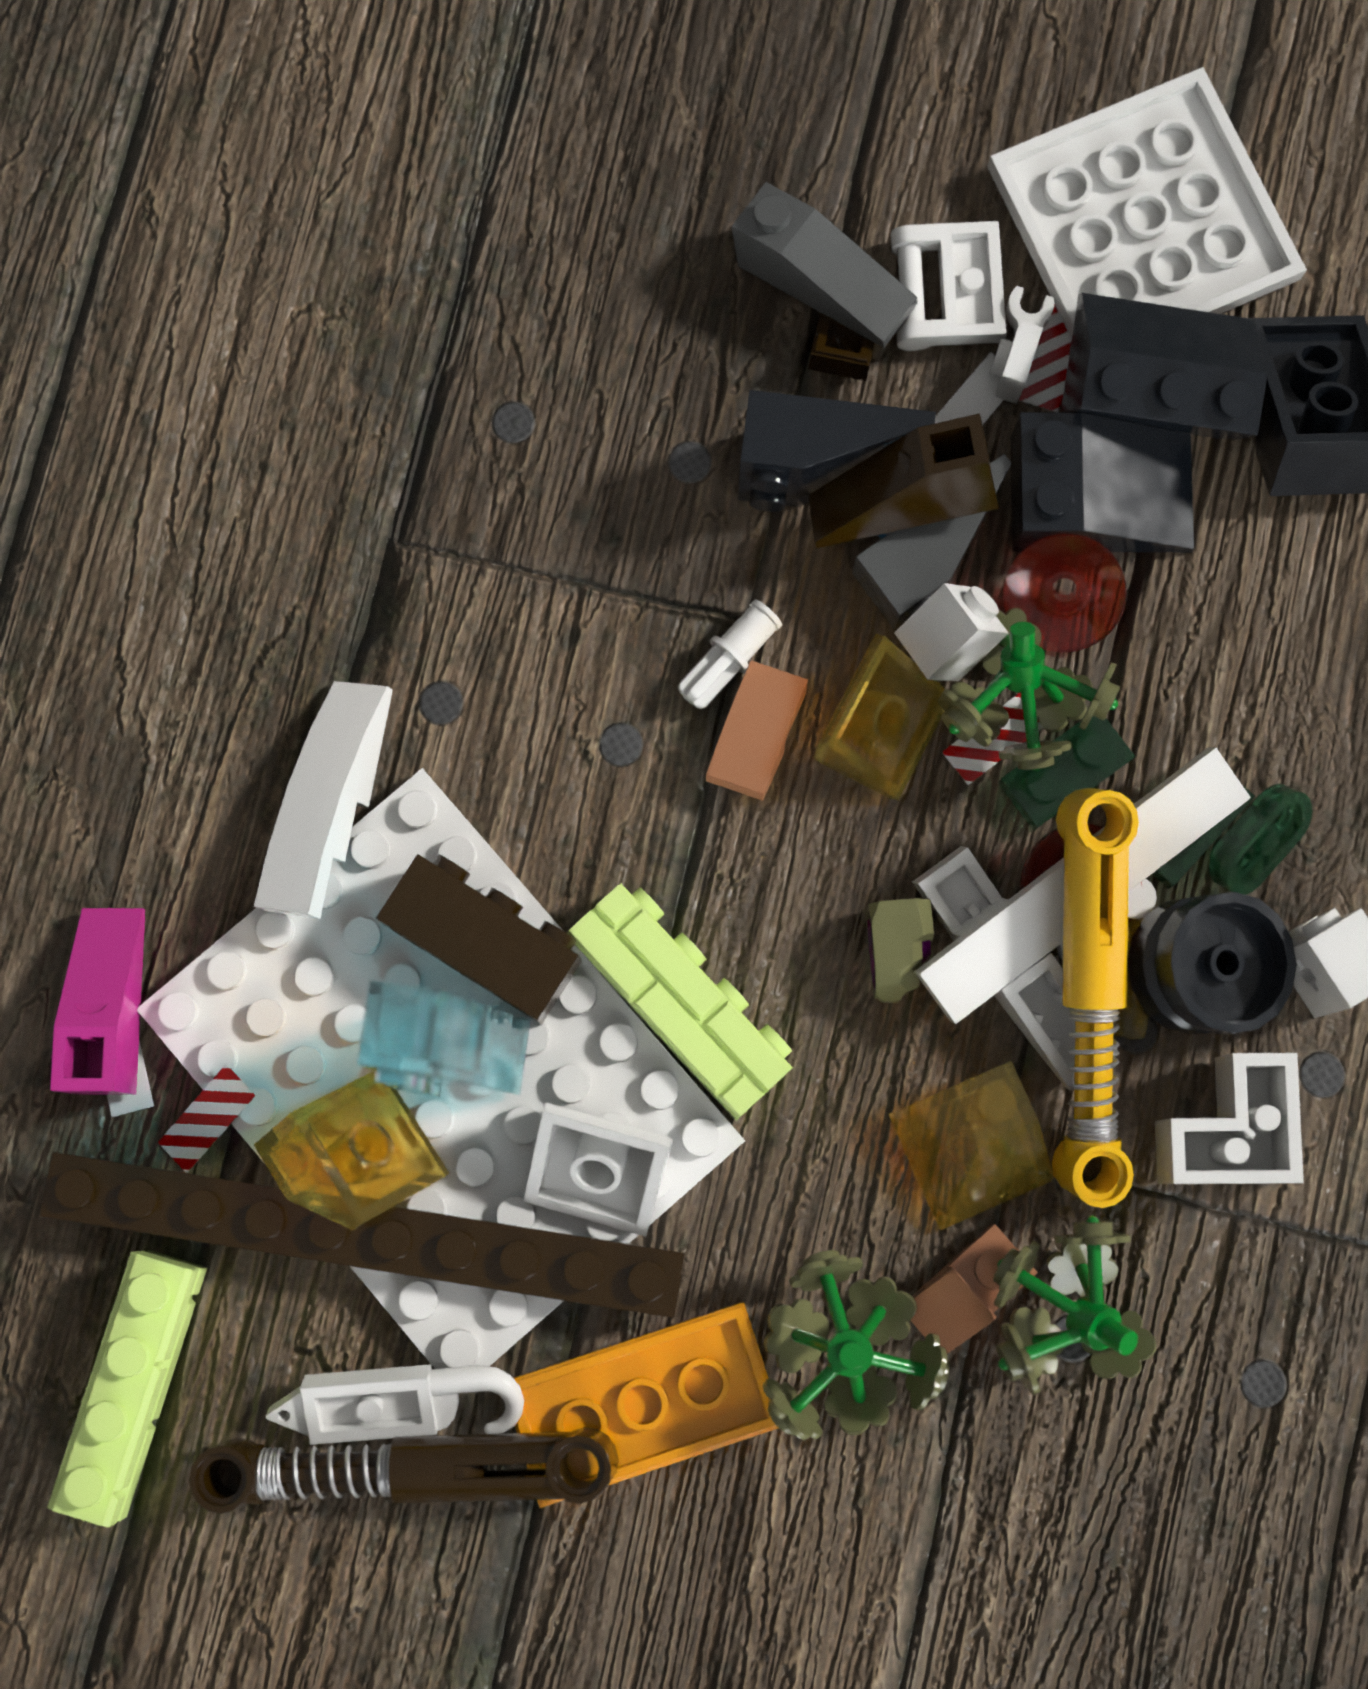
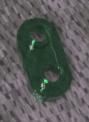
M1285 784L1272 785L1259 794L1246 812L1212 848L1209 872L1213 882L1230 892L1245 895L1256 890L1306 833L1313 812L1310 798L1305 793Z

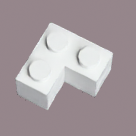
M1231 1053L1216 1057L1217 1118H1170L1155 1121L1157 1184L1304 1183L1297 1053Z

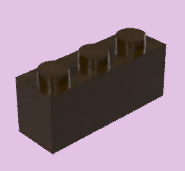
M417 854L378 913L376 919L390 930L542 1025L582 962L580 956L571 950L576 940L547 921H544L538 930L522 920L518 915L523 907L491 887L486 896L465 884L471 874L446 857L438 854L432 863Z

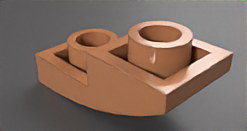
M752 660L750 661L706 773L707 782L762 801L764 800L783 757L786 738L806 695L808 679Z

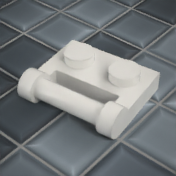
M999 221L915 224L900 226L892 230L891 249L892 253L898 255L899 282L917 296V305L896 331L898 348L905 351H918L930 346L1000 343L1001 338L1005 339L1006 322ZM938 250L942 319L925 320L921 253Z

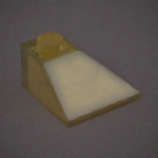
M1012 1061L888 1114L940 1231L1055 1180L1038 1118Z
M383 1067L289 1113L254 1144V1147L287 1200L352 1230L450 1174Z

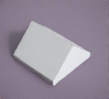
M545 1103L523 1202L646 1237L673 1139Z

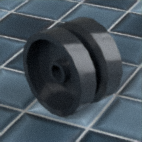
M1237 892L1196 896L1164 902L1148 913L1132 936L1128 957V970L1132 991L1145 1013L1163 1027L1187 1034H1207L1212 1032L1217 1034H1235L1259 1029L1280 1013L1292 993L1297 966L1292 937L1279 914L1259 898Z

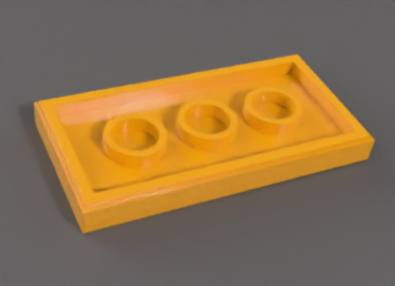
M744 1301L513 1377L520 1385L524 1397L523 1414L515 1425L516 1432H572L584 1427L600 1430L610 1437L616 1446L619 1458L617 1472L609 1485L779 1428L768 1413L770 1399L766 1396L762 1386L769 1378ZM581 1448L569 1451L567 1465L574 1477L579 1480L589 1481L598 1476V1462L591 1452ZM547 1463L526 1465L528 1469L546 1468ZM547 1499L537 1501L539 1504V1508H542L563 1501L564 1499Z

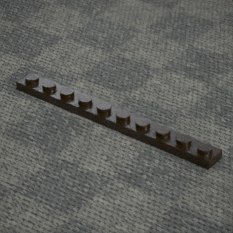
M52 1152L40 1216L669 1318H675L684 1260V1252L60 1152Z

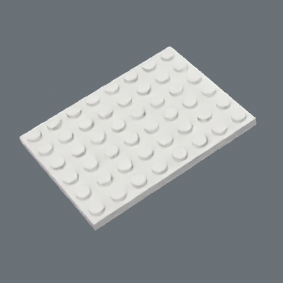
M423 768L352 827L345 862L332 861L321 919L269 912L255 908L137 1009L203 1090L226 1063L252 1090L256 1096L231 1124L285 1189L629 1244L638 1234L523 1202L545 1103L673 1139L650 1225L745 1142L743 1137L577 946H573L571 950L580 956L582 962L541 1025L390 930L376 919L416 855L419 854L433 863L438 854L470 873L471 875L465 884L486 896L491 887L519 903L523 909L518 917L538 930L544 921L561 929ZM350 1266L435 1369L478 1365L491 1366L563 1302V1300Z

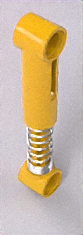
M1084 788L1075 790L1067 795L1058 807L1056 816L1057 829L1064 840L1062 1005L1071 1008L1069 1010L1071 1013L1069 1018L1075 1021V1032L1068 1034L1070 1037H1075V1049L1068 1051L1071 1055L1075 1056L1074 1066L1068 1068L1070 1072H1074V1084L1068 1085L1070 1089H1074V1101L1067 1103L1069 1106L1074 1107V1115L1067 1119L1069 1121L1067 1124L1069 1133L1064 1136V1140L1060 1142L1054 1151L1052 1169L1053 1175L1061 1187L1090 1206L1105 1208L1116 1205L1126 1197L1132 1187L1134 1177L1132 1163L1122 1151V1139L1116 1135L1118 1133V1120L1116 1117L1119 1114L1112 1108V1103L1119 1098L1118 1094L1113 1091V1085L1119 1081V1078L1113 1073V1068L1120 1063L1113 1056V1050L1120 1045L1113 1039V1033L1120 1028L1116 1023L1120 1019L1118 1016L1120 1012L1118 1010L1127 1007L1129 845L1137 835L1139 819L1137 809L1131 800L1122 793ZM1100 805L1106 814V825L1098 836L1093 837L1088 830V815L1094 807ZM1100 1156L1102 1166L1098 1176L1092 1181L1084 1183L1082 1176L1084 1167L1088 1161Z

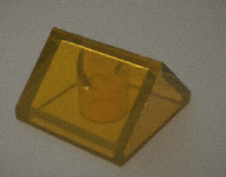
M875 634L818 742L814 760L890 799L899 801L941 720V715L945 712L939 705L938 698L946 689L936 680H928L918 665L884 635Z

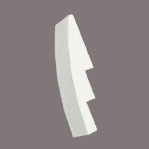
M333 682L309 730L287 785L268 845L254 907L269 912L321 919L332 861L345 862L356 806L369 807L393 689L388 686Z
M960 846L912 881L924 899H931L933 913L953 941L1009 900L1001 897L969 848ZM1049 952L994 996L1068 1090H1072L1068 1085L1074 1084V1072H1070L1068 1068L1074 1066L1075 1055H1071L1068 1051L1075 1049V1037H1070L1068 1034L1075 1032V1021L1069 1018L1071 1014L1069 1010L1071 1008L1062 1005L1063 969L1053 954ZM1117 1048L1113 1050L1114 1057L1120 1054Z

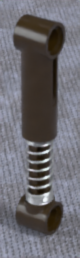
M588 1427L576 1429L572 1432L395 1437L392 1444H383L379 1451H370L368 1445L364 1446L363 1451H353L352 1447L348 1445L345 1452H336L335 1448L331 1445L328 1452H318V1449L313 1446L310 1453H301V1450L296 1446L293 1453H285L282 1447H274L273 1449L269 1447L267 1449L265 1445L257 1444L250 1439L235 1438L211 1447L197 1457L191 1467L189 1485L191 1494L197 1503L206 1510L216 1513L233 1511L244 1504H263L266 1499L281 1500L283 1497L285 1500H289L295 1493H298L302 1499H307L312 1493H316L320 1499H324L329 1492H333L337 1498H342L347 1492H351L355 1498H359L364 1491H368L372 1497H377L379 1494L382 1497L386 1495L387 1497L391 1496L393 1503L396 1504L564 1499L567 1502L580 1504L592 1501L604 1492L617 1472L619 1458L616 1446L610 1437L598 1429ZM577 1448L586 1449L595 1456L599 1466L598 1476L595 1479L583 1481L571 1474L567 1465V1457L570 1450ZM223 1459L231 1460L241 1471L242 1480L238 1491L230 1490L220 1480L219 1467ZM547 1463L546 1468L488 1470V1465Z

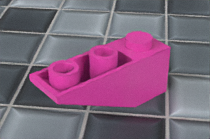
M82 908L54 1023L50 1091L75 1095L137 1094L140 1013L137 1009L141 1005L145 930L144 908Z

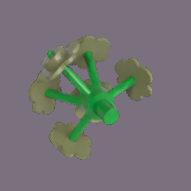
M1011 608L1005 614L999 610L996 617L1009 634L981 660L984 669L988 673L994 674L995 677L986 688L978 687L974 689L965 682H955L950 689L944 690L938 698L939 705L945 711L941 718L949 732L960 740L968 742L972 738L981 746L988 747L992 740L997 739L1000 735V729L1005 727L1009 721V715L1005 708L993 702L994 699L1005 688L1021 693L1027 743L1006 746L1003 751L999 752V759H1012L1017 761L1018 769L1038 772L1042 768L1054 765V756L1061 755L1062 752L1071 749L1070 741H1040L1038 720L1042 728L1051 733L1064 729L1069 720L1077 721L1082 719L1079 728L1083 730L1088 726L1092 716L1104 721L1109 710H1115L1118 707V701L1115 698L1120 686L1109 682L1117 664L1110 663L1098 688L1095 689L1093 688V683L1085 675L1075 676L1068 667L1054 670L1045 665V652L1039 646L1042 638L1041 632L1035 624L1026 622L1027 618L1023 610ZM1087 700L1091 701L1088 708L1084 703Z
M1089 1216L1086 1221L1073 1222V1234L1054 1236L1055 1243H1063L1061 1252L1053 1253L1047 1259V1266L1051 1272L1049 1278L1050 1286L1030 1274L1037 1260L1036 1253L1040 1247V1244L1035 1240L1029 1246H1024L1020 1252L1016 1249H1011L1004 1259L998 1261V1268L993 1282L1000 1285V1291L994 1301L995 1306L1002 1308L1009 1299L1015 1296L1020 1286L1023 1285L1067 1313V1330L1061 1331L1055 1324H1050V1314L1042 1307L1034 1308L1032 1311L1026 1307L1016 1308L1010 1315V1324L1006 1322L1001 1325L1005 1341L996 1345L999 1356L998 1366L1005 1371L1011 1382L1021 1380L1024 1388L1029 1389L1032 1395L1040 1393L1037 1378L1042 1373L1048 1375L1056 1372L1058 1369L1056 1355L1060 1354L1063 1348L1068 1345L1082 1343L1083 1349L1092 1355L1090 1359L1092 1371L1102 1379H1112L1119 1373L1127 1378H1134L1141 1372V1361L1148 1360L1156 1352V1339L1151 1332L1142 1328L1143 1320L1137 1312L1126 1311L1120 1315L1115 1308L1104 1303L1103 1285L1111 1283L1118 1275L1117 1264L1111 1258L1112 1249L1110 1244L1131 1242L1130 1235H1126V1233H1113L1112 1221H1099L1096 1216ZM1076 1291L1081 1298L1074 1302L1065 1295Z
M826 1250L813 1254L803 1260V1266L797 1270V1275L789 1279L790 1286L792 1288L801 1287L802 1291H815L823 1288L836 1333L830 1339L826 1338L829 1331L827 1317L822 1313L813 1311L811 1302L806 1299L798 1298L791 1306L778 1304L770 1310L767 1323L771 1332L764 1339V1348L769 1354L776 1355V1364L780 1370L786 1373H795L802 1368L804 1362H816L822 1352L826 1353L829 1362L799 1394L786 1382L779 1384L773 1379H767L763 1383V1390L770 1399L768 1413L773 1422L788 1435L796 1436L802 1440H806L810 1436L817 1440L823 1432L817 1423L820 1419L819 1414L810 1402L828 1385L831 1394L825 1399V1411L832 1417H839L840 1427L845 1433L859 1435L864 1433L870 1424L878 1427L883 1426L889 1420L888 1406L892 1405L896 1400L897 1388L894 1381L889 1377L877 1376L876 1369L873 1366L906 1373L905 1385L906 1389L911 1391L910 1403L912 1408L916 1410L925 1409L929 1399H936L938 1394L943 1391L949 1378L950 1368L947 1351L944 1347L940 1346L939 1336L929 1333L925 1341H916L911 1350L910 1360L875 1352L872 1345L881 1346L886 1344L890 1337L896 1340H903L908 1336L911 1328L908 1321L914 1317L917 1310V1304L913 1296L905 1291H897L896 1283L889 1277H880L875 1283L867 1279H858L849 1289L848 1295L852 1305L848 1308L845 1315L836 1283L849 1279L850 1274L860 1270L863 1267L862 1259L859 1257L847 1258L846 1255H840L837 1250ZM848 1321L854 1326H859L860 1329L854 1330L849 1328Z

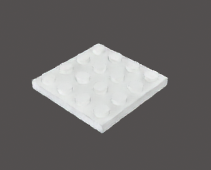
M1203 67L990 156L987 167L1050 296L1054 298V304L1071 338L1078 294L1080 293L1221 314L1301 280L1307 271Z

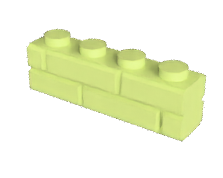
M622 884L617 885L591 911L571 927L567 934L576 940L574 946H577L613 989L732 1118L737 1121L791 1071L793 1067L785 1060L792 1052L791 1048L768 1024L759 1031L742 1014L749 1006L748 1002L728 980L723 978L715 985L699 968L707 959L685 934L681 932L673 940L658 924L657 921L664 915V912L642 888L639 887L631 894Z
M131 1251L47 1506L48 1509L105 1527H111L117 1521L127 1517L156 1428L152 1421L160 1416L196 1305L192 1297L200 1293L207 1267L156 1251Z

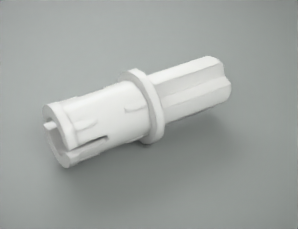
M756 599L753 600L749 605L750 607L721 638L713 636L710 640L711 649L679 682V692L694 707L698 709L706 708L738 672L746 673L749 666L747 662L764 645L769 637L782 627L780 619L765 604Z

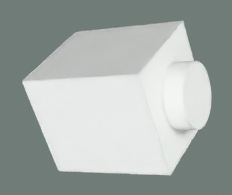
M944 583L894 632L928 680L959 682L1009 633L996 617L999 613L998 606L984 590L976 586L968 587Z

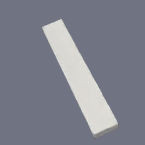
M1216 747L1206 748L1133 804L1137 809L1139 825L1137 835L1129 845V891L1251 798ZM1105 826L1092 836H1098L1103 831ZM1064 858L914 971L950 1022L954 1024L960 1022L1063 942Z

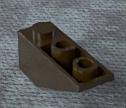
M980 413L917 427L809 494V506L816 548L999 509Z

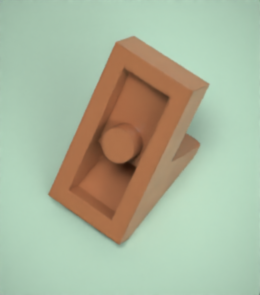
M991 1224L912 1295L916 1301L917 1310L910 1321L925 1338L929 1333L937 1334L940 1338V1346L946 1349L947 1354L997 1318L994 1312L999 1308L994 1305V1301L1000 1291V1285L993 1282L998 1268L997 1263L1000 1259H1004L1011 1249L1019 1250L996 1224ZM1034 1267L1030 1271V1274L1033 1276L1038 1273Z

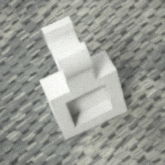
M1016 286L1012 291L1005 312L1006 319L1014 330L1013 341L1001 338L990 371L991 374L1001 377L994 397L1017 404L1026 383L1042 330L1047 325L1054 309V298L1046 295L1039 312L1034 314L1025 312L1020 306L1024 288Z

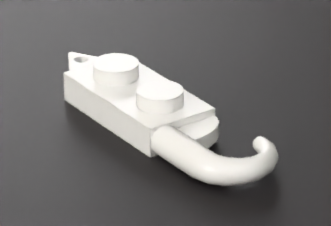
M430 1364L309 1374L304 1376L300 1387L269 1407L266 1419L309 1436L310 1445L389 1439L404 1436L437 1435L439 1430L447 1428L454 1420L459 1404V1393L491 1391L503 1398L506 1409L498 1420L487 1423L484 1426L485 1434H501L514 1427L522 1416L524 1397L520 1385L510 1374L499 1368L483 1365L432 1369Z

